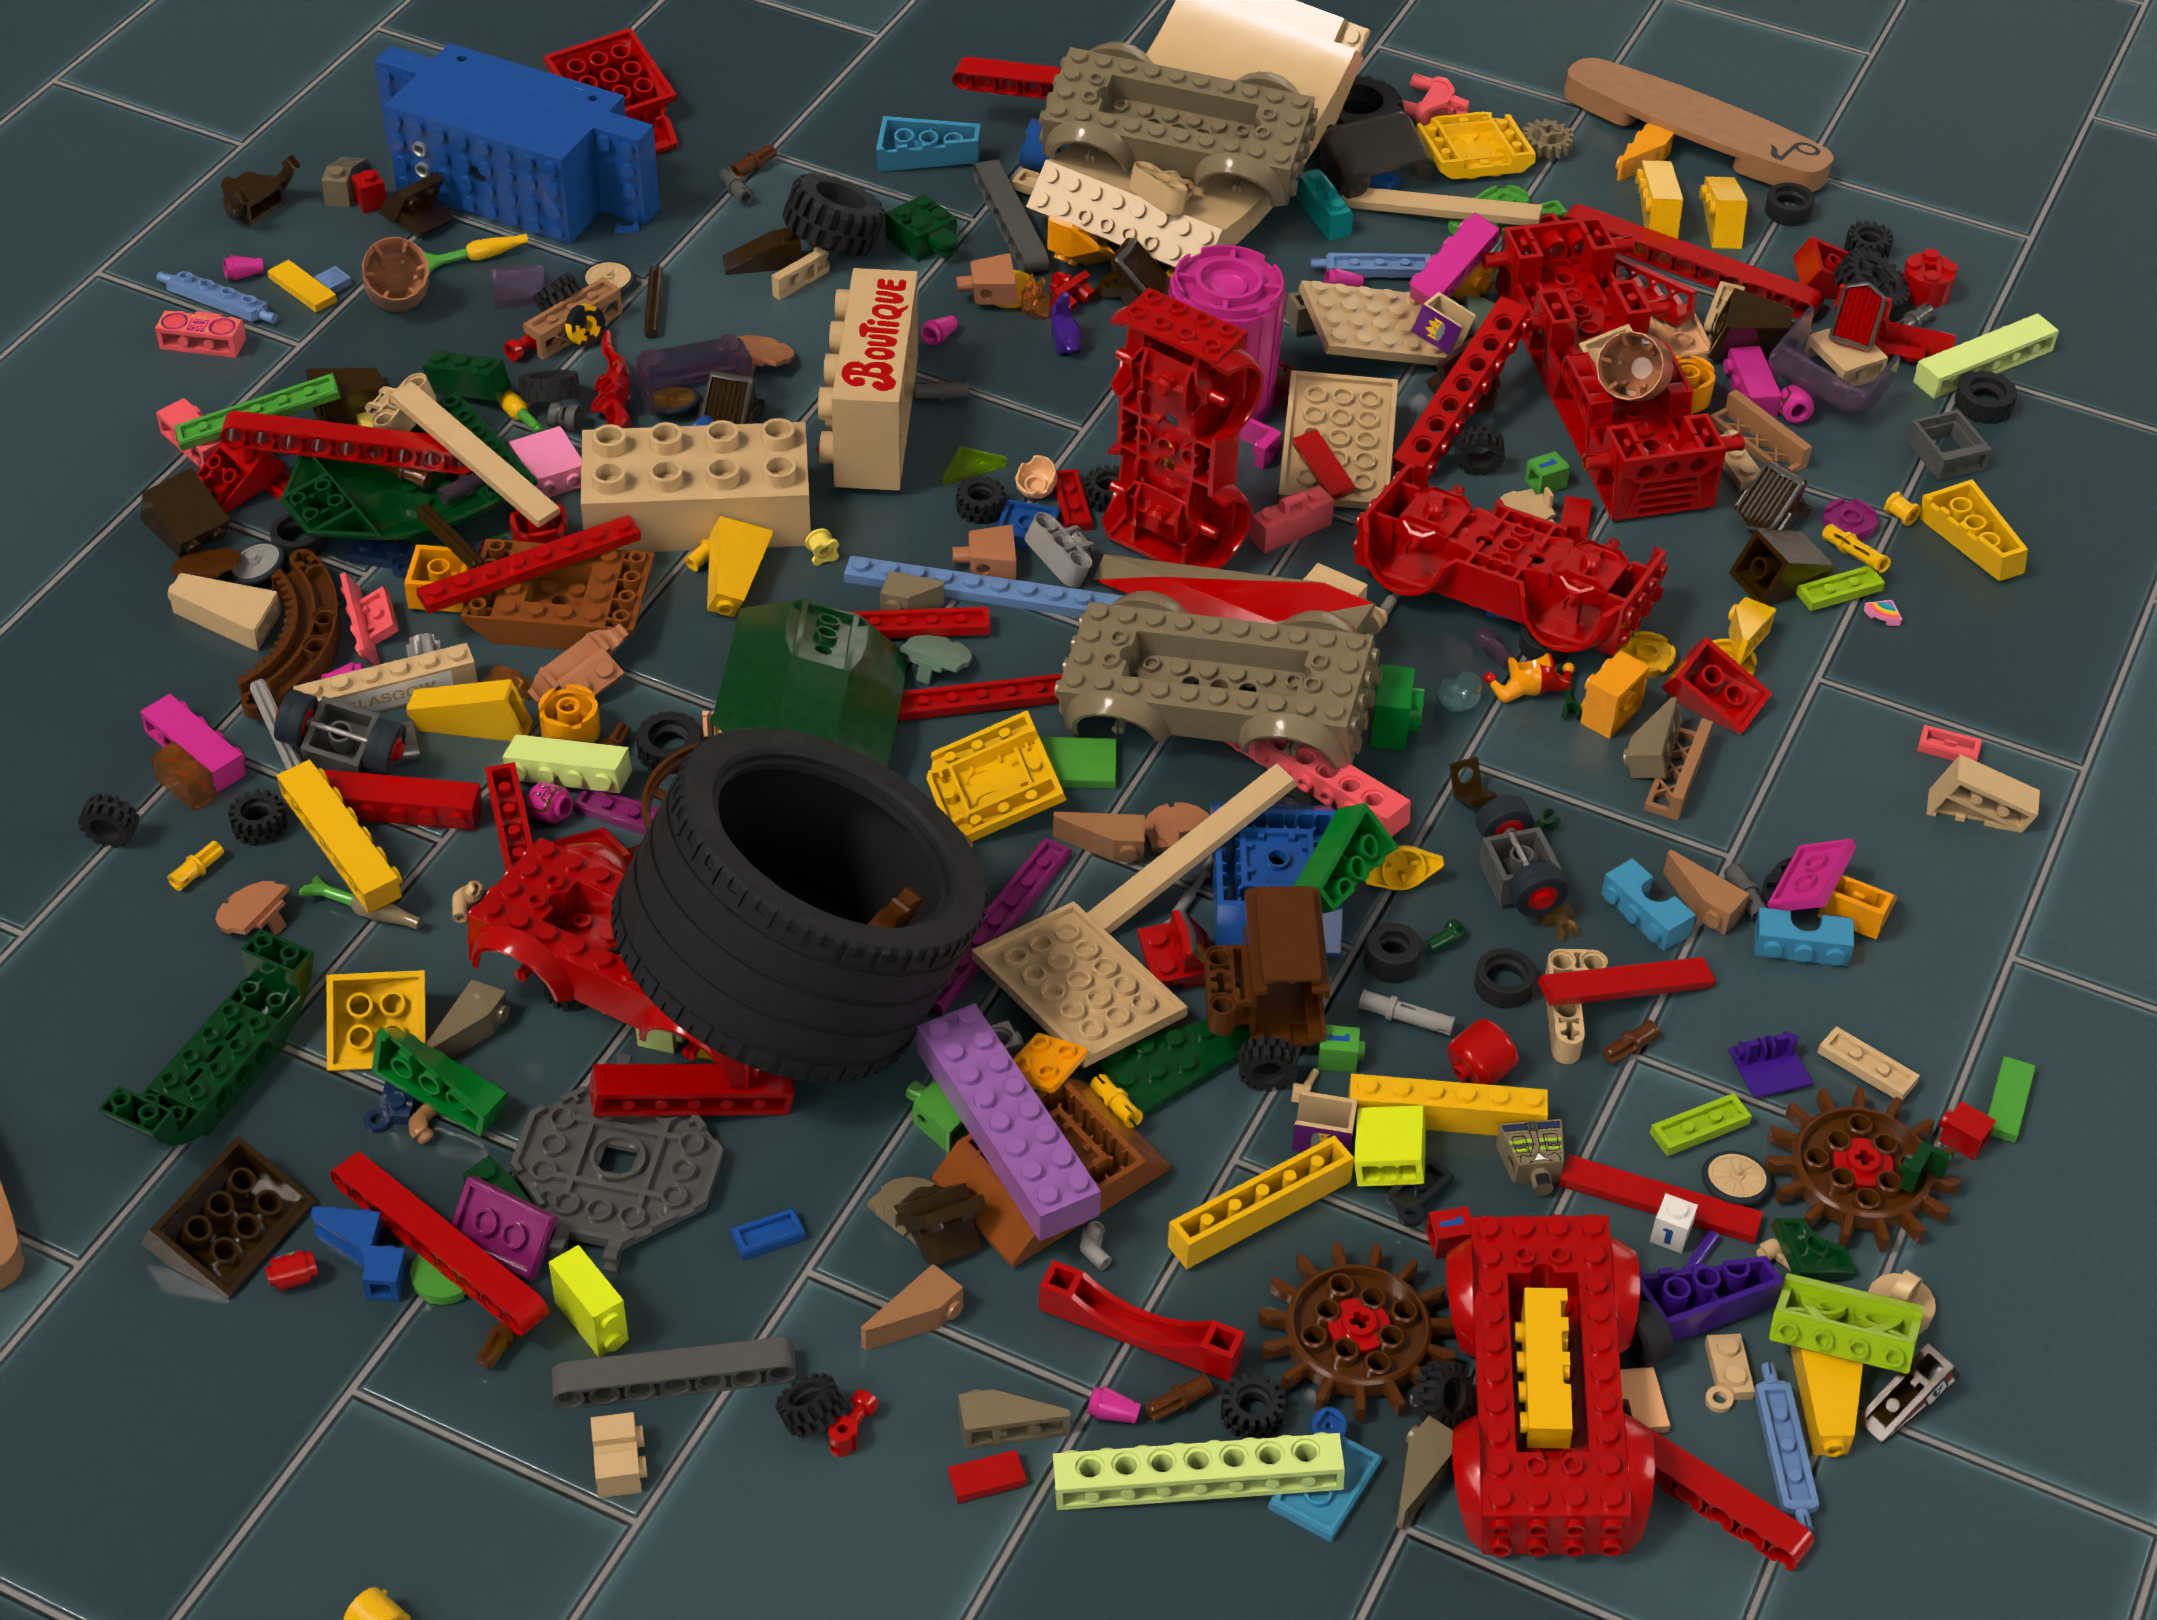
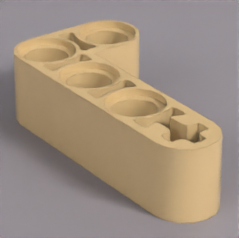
M1556 949L1548 956L1545 974L1607 968L1608 960L1602 952L1597 950ZM1546 1000L1552 1055L1556 1061L1562 1064H1573L1580 1058L1585 1036L1582 1004L1550 1007Z

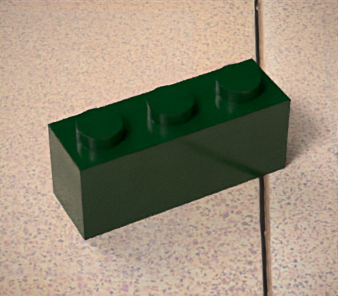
M437 351L422 366L436 394L450 395L457 391L462 397L499 401L512 386L503 359Z

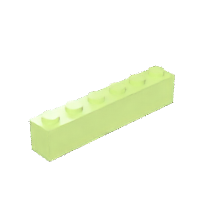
M2037 313L1950 349L1943 350L1930 357L1923 358L1917 364L1913 382L1933 399L1957 390L1959 381L1965 374L1973 371L1978 372L1979 370L1991 371L1997 374L2053 351L2059 330Z

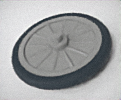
M271 541L251 544L239 551L242 561L237 564L234 570L228 571V575L236 584L251 586L270 579L276 570L282 568L285 562V551Z

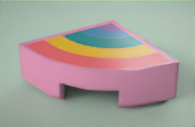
M1892 600L1865 603L1864 611L1870 618L1876 617L1879 620L1886 621L1888 626L1901 625L1902 617Z

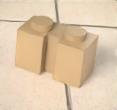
M634 1412L591 1417L598 1498L642 1493L641 1478H647L646 1457L638 1456V1448L645 1447L643 1426H635Z

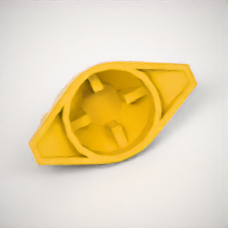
M1399 845L1393 853H1389L1385 857V861L1379 867H1374L1369 872L1370 876L1365 882L1368 885L1402 891L1411 889L1444 866L1443 856L1415 846Z

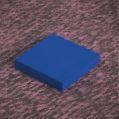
M1007 499L997 527L1013 525L1015 546L1030 548L1024 537L1035 514L1039 512L1048 513L1059 521L1061 508Z

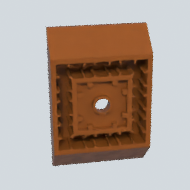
M485 539L480 556L485 560L484 564L545 543ZM614 549L465 601L461 620L493 644L567 650L584 638L587 633L596 630L612 629L619 623L628 632V639L635 632L655 557L654 552Z
M1067 1078L1053 1093L1044 1091L1036 1093L1101 1190L1100 1213L1171 1170V1165L1134 1127L1125 1126L1112 1109L1104 1104L1103 1098L1090 1087L1089 1082ZM970 1133L957 1141L932 1175V1182L937 1187L966 1183L970 1195L983 1194L987 1207L976 1211L977 1217L973 1219L975 1228L1012 1268L1084 1224H1079L1039 1241Z

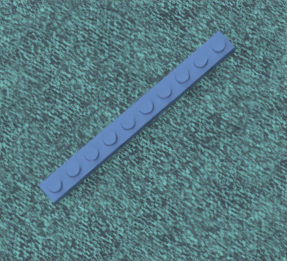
M851 555L844 572L845 583L878 588L883 587L889 571L944 581L945 598L1079 618L1082 613H1085L1089 602L1111 605L1122 597L1115 594Z

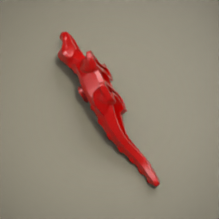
M606 330L602 338V352L609 367L606 374H601L595 382L593 390L598 393V396L593 400L590 411L605 414L607 418L606 425L613 424L621 428H629L631 422L630 416L626 411V404L631 398L629 393L630 371L624 357L616 352L612 346L611 332Z

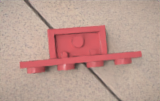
M343 572L340 574L343 585L340 590L347 601L345 610L352 621L350 629L357 641L355 649L363 660L368 659L374 666L380 665L375 645L399 631L390 593L382 586L363 598L361 588Z

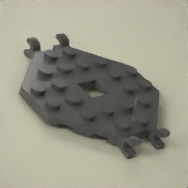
M619 1053L616 1064H630L632 1055ZM581 1086L560 1096V1101L545 1108L543 1105H540L530 1110L510 1166L512 1173L534 1205L558 1216L553 1230L554 1236L549 1244V1250L552 1251L550 1261L567 1252L569 1240L605 1246L606 1248L602 1256V1261H605L603 1273L616 1275L620 1265L622 1250L707 1209L724 1157V1148L717 1139H713L707 1131V1125L699 1115L593 1116L589 1087ZM606 1147L637 1153L632 1169L622 1174L601 1170L599 1166Z

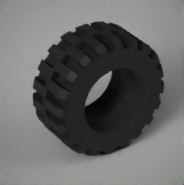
M1357 74L1335 127L1329 125L1317 145H1321V148L1326 152L1330 151L1338 157L1340 155L1345 156L1346 159L1359 158L1360 160L1370 156L1374 158L1378 157L1380 153H1387L1397 144L1401 135L1404 103L1398 91L1390 84L1386 85L1385 81L1381 79L1376 80L1372 76L1366 75V77H1362L1360 74Z
M816 173L803 174L795 179L783 210L785 225L789 227L792 233H796L797 237L808 241L813 246L816 245L822 248V250L832 251L839 255L846 254L847 256H862L874 248L886 215L882 203L875 199L873 194L866 192L864 188L835 176L830 177L827 174L817 175Z

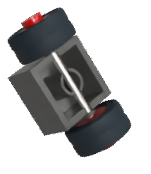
M290 690L276 712L274 738L279 742L300 747L304 762L310 759L314 766L327 770L365 773L366 769L383 775H390L404 754L406 726L387 718H381L378 713L322 696L318 706L317 697L298 690Z
M1503 795L1487 802L1477 813L1476 827L1482 837L1479 865L1499 906L1515 904L1517 910L1527 917H1541L1557 910L1567 899L1569 893L1568 884L1541 828H1534V818L1526 802L1516 795Z

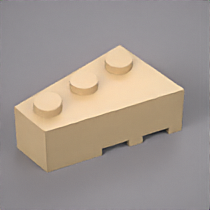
M1960 754L1929 789L1926 815L1936 816L1937 813L1953 815L1956 821L1965 822V818L1984 821V826L2022 833L2038 816L2040 790Z

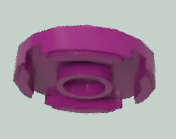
M1839 498L1831 501L1825 507L1822 523L1824 528L1829 524H1834L1844 532L1855 534L1858 540L1863 541L1871 538L1876 532L1878 515L1876 510L1869 504L1859 499H1852L1851 502L1845 501V498Z

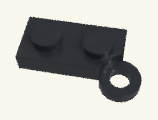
M1428 1156L1425 1159L1424 1184L1395 1185L1386 1193L1384 1202L1398 1211L1397 1218L1402 1225L1410 1228L1417 1227L1424 1220L1425 1213L1423 1209L1453 1183L1454 1174ZM1414 1212L1417 1216L1415 1218H1409L1405 1215V1213L1411 1214Z

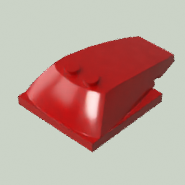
M631 28L543 56V63L551 74L624 95L626 117L654 126L656 155L677 147L678 141L672 123L665 113L667 109L666 104L675 102L677 94Z

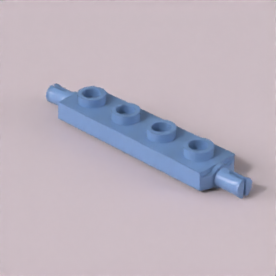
M1328 253L1326 259L1311 258L1310 267L1311 269L1332 270L1335 267L1363 275V278H1412L1417 272H1422L1431 255Z
M160 271L157 274V281L165 283L166 290L250 322L264 320L274 324L278 320L276 313L268 311L267 302L256 299L255 296L240 293L233 288L224 287L214 283L212 280L200 278L187 271L179 272L177 275H170L164 271Z
M1765 1362L1760 1366L1764 1381L1756 1384L1754 1395L1780 1510L1785 1514L1795 1515L1796 1521L1808 1528L1810 1532H1813L1814 1528L1810 1514L1817 1513L1819 1501L1791 1383L1778 1380L1775 1363L1770 1362L1768 1365V1362Z

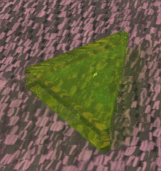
M959 446L943 475V484L949 485L968 479L971 476L974 477L1006 467L1007 457Z

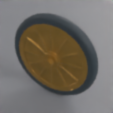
M667 386L650 392L644 399V406L654 414L678 415L696 408L700 403L701 397L695 389L690 387Z

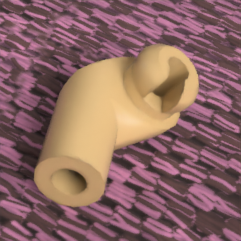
M470 881L453 894L452 919L454 922L464 923L467 921L468 908L476 903L483 893L484 888L480 882Z

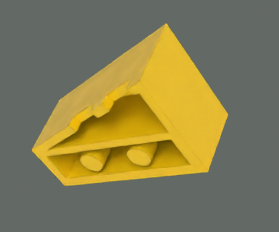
M1705 176L1704 185H1700L1699 199L1703 202L1711 248L1742 249L1748 203L1746 196L1735 177Z

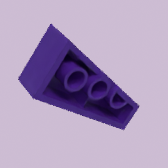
M1767 1256L1723 1261L1722 1265L1706 1266L1705 1263L1693 1264L1691 1269L1673 1271L1672 1267L1660 1268L1657 1273L1643 1274L1640 1271V1301L1650 1302L1661 1312L1669 1325L1673 1341L1676 1343L1777 1306L1784 1281Z

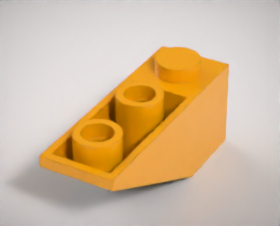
M1647 123L1642 131L1639 130L1636 133L1633 143L1627 145L1625 154L1618 157L1615 169L1618 170L1616 180L1622 181L1636 175V170L1641 169L1642 160L1665 161L1672 149L1674 133Z

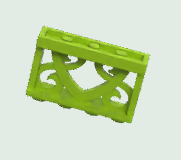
M1787 1273L1783 1289L1774 1310L1769 1339L1908 1374L1918 1341L1925 1306Z

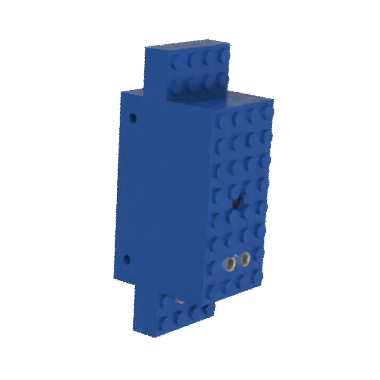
M451 43L434 58L390 45L374 60L386 144L390 145L396 190L405 188L438 172L444 179L439 189L440 193L436 197L441 204L567 244H571L601 211L624 219L628 218L632 221L638 219L640 224L646 225L660 209L654 126L626 117L624 95Z

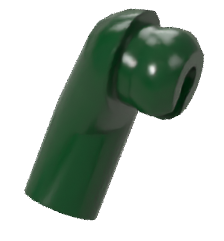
M1449 920L1444 926L1445 930L1426 940L1433 954L1464 937L1465 926L1459 920Z

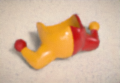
M1546 653L1538 659L1527 662H1517L1513 657H1508L1511 678L1504 686L1498 683L1496 675L1492 672L1485 674L1484 681L1490 684L1499 700L1503 703H1508L1524 694L1538 696L1547 691L1565 692L1571 687L1572 673L1575 670V666L1570 662L1565 663L1562 668L1564 673L1561 676L1557 673L1551 653Z

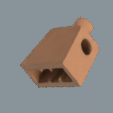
M1010 253L974 260L970 263L971 275L956 277L957 291H973L974 301L978 305L1017 304L1016 282Z
M1013 525L970 531L968 533V546L952 547L953 564L969 563L970 573L1016 580V552Z

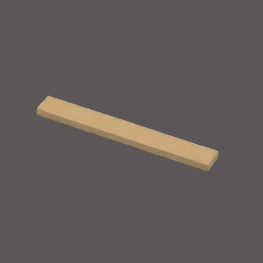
M1346 185L1341 196L1347 206L1353 209L1462 220L1465 218L1469 219L1476 212L1489 222L1512 225L1538 224L1543 212V205Z
M412 381L390 394V401L535 526L539 528L560 514V507Z
M1276 763L1092 908L1087 914L1109 934L1112 933L1297 786L1295 780Z

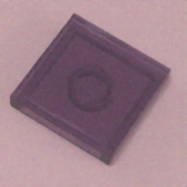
M543 265L491 269L495 308L536 305L532 296L545 287Z

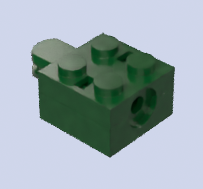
M926 194L885 213L886 238L916 262L935 253L942 258H949L958 252L957 218Z

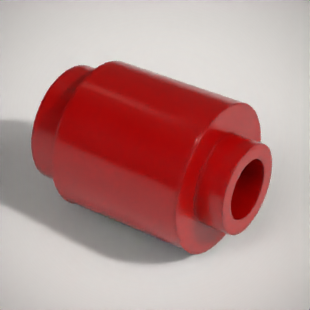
M298 1250L269 1259L271 1266L264 1267L269 1286L277 1285L278 1292L311 1283L310 1279L319 1277L311 1250L306 1252Z

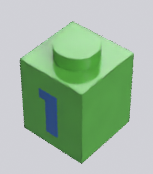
M1556 451L1530 459L1527 462L1525 482L1536 494H1544L1546 487H1549L1552 493L1567 488L1570 466Z
M1326 1025V1042H1319L1317 1069L1356 1073L1357 1061H1364L1365 1041H1359L1360 1028Z

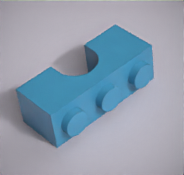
M1632 858L1605 874L1601 895L1609 904L1618 909L1630 923L1639 928L1651 942L1665 951L1691 936L1696 914L1675 896L1663 902L1648 899L1653 876Z
M1759 907L1754 926V956L1848 967L1854 949L1853 918L1822 915L1817 930L1803 931L1793 925L1791 911Z

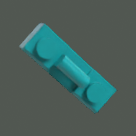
M1320 169L1303 172L1302 177H1298L1297 199L1328 241L1351 236L1353 212L1337 193L1335 187Z

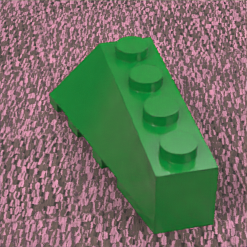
M1366 803L1339 808L1294 886L1317 888L1320 890L1322 914L1334 912L1355 891L1354 887L1358 883L1364 882L1370 876L1369 872L1374 867H1379L1385 861V857L1389 853H1393L1399 846Z
M398 1027L380 1028L377 1031L372 1064V1073L430 1106L479 1137L503 1113L507 1092L502 1090L497 1084L485 1080L475 1074L470 1068L458 1064L448 1058L443 1052L431 1048L421 1042L416 1036L408 1034Z

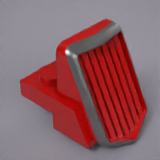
M1869 282L1841 284L1834 305L1835 316L1829 333L1830 341L1863 352H1870L1873 349L1879 331L1886 332L1890 323L1889 315L1893 306L1892 299L1885 297L1882 292Z
M1184 910L1172 911L1169 923L1137 929V938L1146 967L1166 987L1181 984L1182 989L1204 985L1205 952L1214 945L1207 932Z

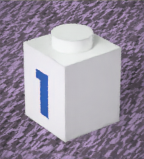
M1665 1194L1655 1218L1650 1242L1682 1254L1693 1226L1698 1205Z

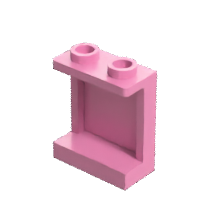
M561 426L509 441L510 450L537 479L538 484L535 487L548 498L581 488L582 459Z

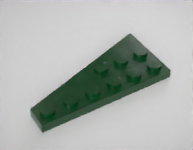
M1206 1020L1153 1033L1097 1061L1096 1064L1101 1074L1107 1075L1117 1088H1122L1127 1092L1129 1100L1142 1111L1143 1116L1147 1113L1152 1115L1159 1110L1160 1105L1172 1098L1178 1099L1214 1077L1216 1071L1225 1065L1230 1067L1238 1062V1051L1241 1049V1045L1244 1042L1248 1044V1039H1250L1249 1025H1236L1235 1030L1231 1034L1219 1036L1208 1030Z

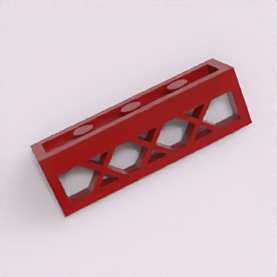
M1615 256L1613 274L1617 281L1635 279L1646 301L1668 299L1667 301L1670 304L1669 314L1655 317L1677 327L1695 318L1698 290L1622 256ZM1621 266L1625 267L1630 276L1629 278L1620 275ZM1638 275L1645 276L1650 286H1644ZM1658 284L1665 285L1670 295H1664ZM1679 292L1688 295L1687 305L1682 302L1678 295Z

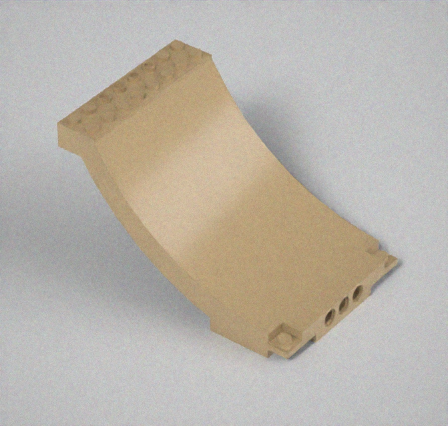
M1176 0L1146 55L1153 64L1235 81L1246 74L1258 71L1272 72L1284 77L1295 86L1300 94L1315 97L1314 108H1318V113L1313 126H1316L1314 141H1309L1308 143L1310 144L1309 158L1329 125L1335 127L1364 59L1361 54L1371 31L1350 23L1342 17L1296 0ZM1072 143L1055 155V160H1045L1026 206L1049 218L1051 215L1070 222L1117 246H1121L1126 238H1135L1155 261L1176 268L1178 262L1188 253L1191 254V257L1200 254L1202 247L1213 245L1235 246L1273 208V206H1270L1268 194L1256 183L1248 182L1244 184L1242 193H1238V189L1237 193L1232 190L1235 179L1228 178L1225 174L1212 175L1206 178L1202 187L1197 186L1194 179L1181 176V178L1189 179L1194 183V192L1185 201L1181 215H1169L1129 189L1132 169L1123 171L1114 157L1102 151L1097 153L1094 162H1091V158L1088 162L1084 158L1088 149L1080 147L1078 143ZM1303 159L1302 162L1304 163V165L1308 159Z

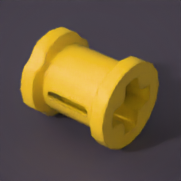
M1899 491L1893 493L1887 499L1883 508L1887 514L1892 513L1900 518L1905 526L1913 524L1921 512L1920 505L1910 503L1903 498V494Z

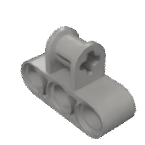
M1044 512L1035 514L1024 537L1026 543L1061 582L1072 588H1078L1082 585L1092 566L1091 556L1096 550V544L1084 537L1078 525L1063 528L1052 515Z

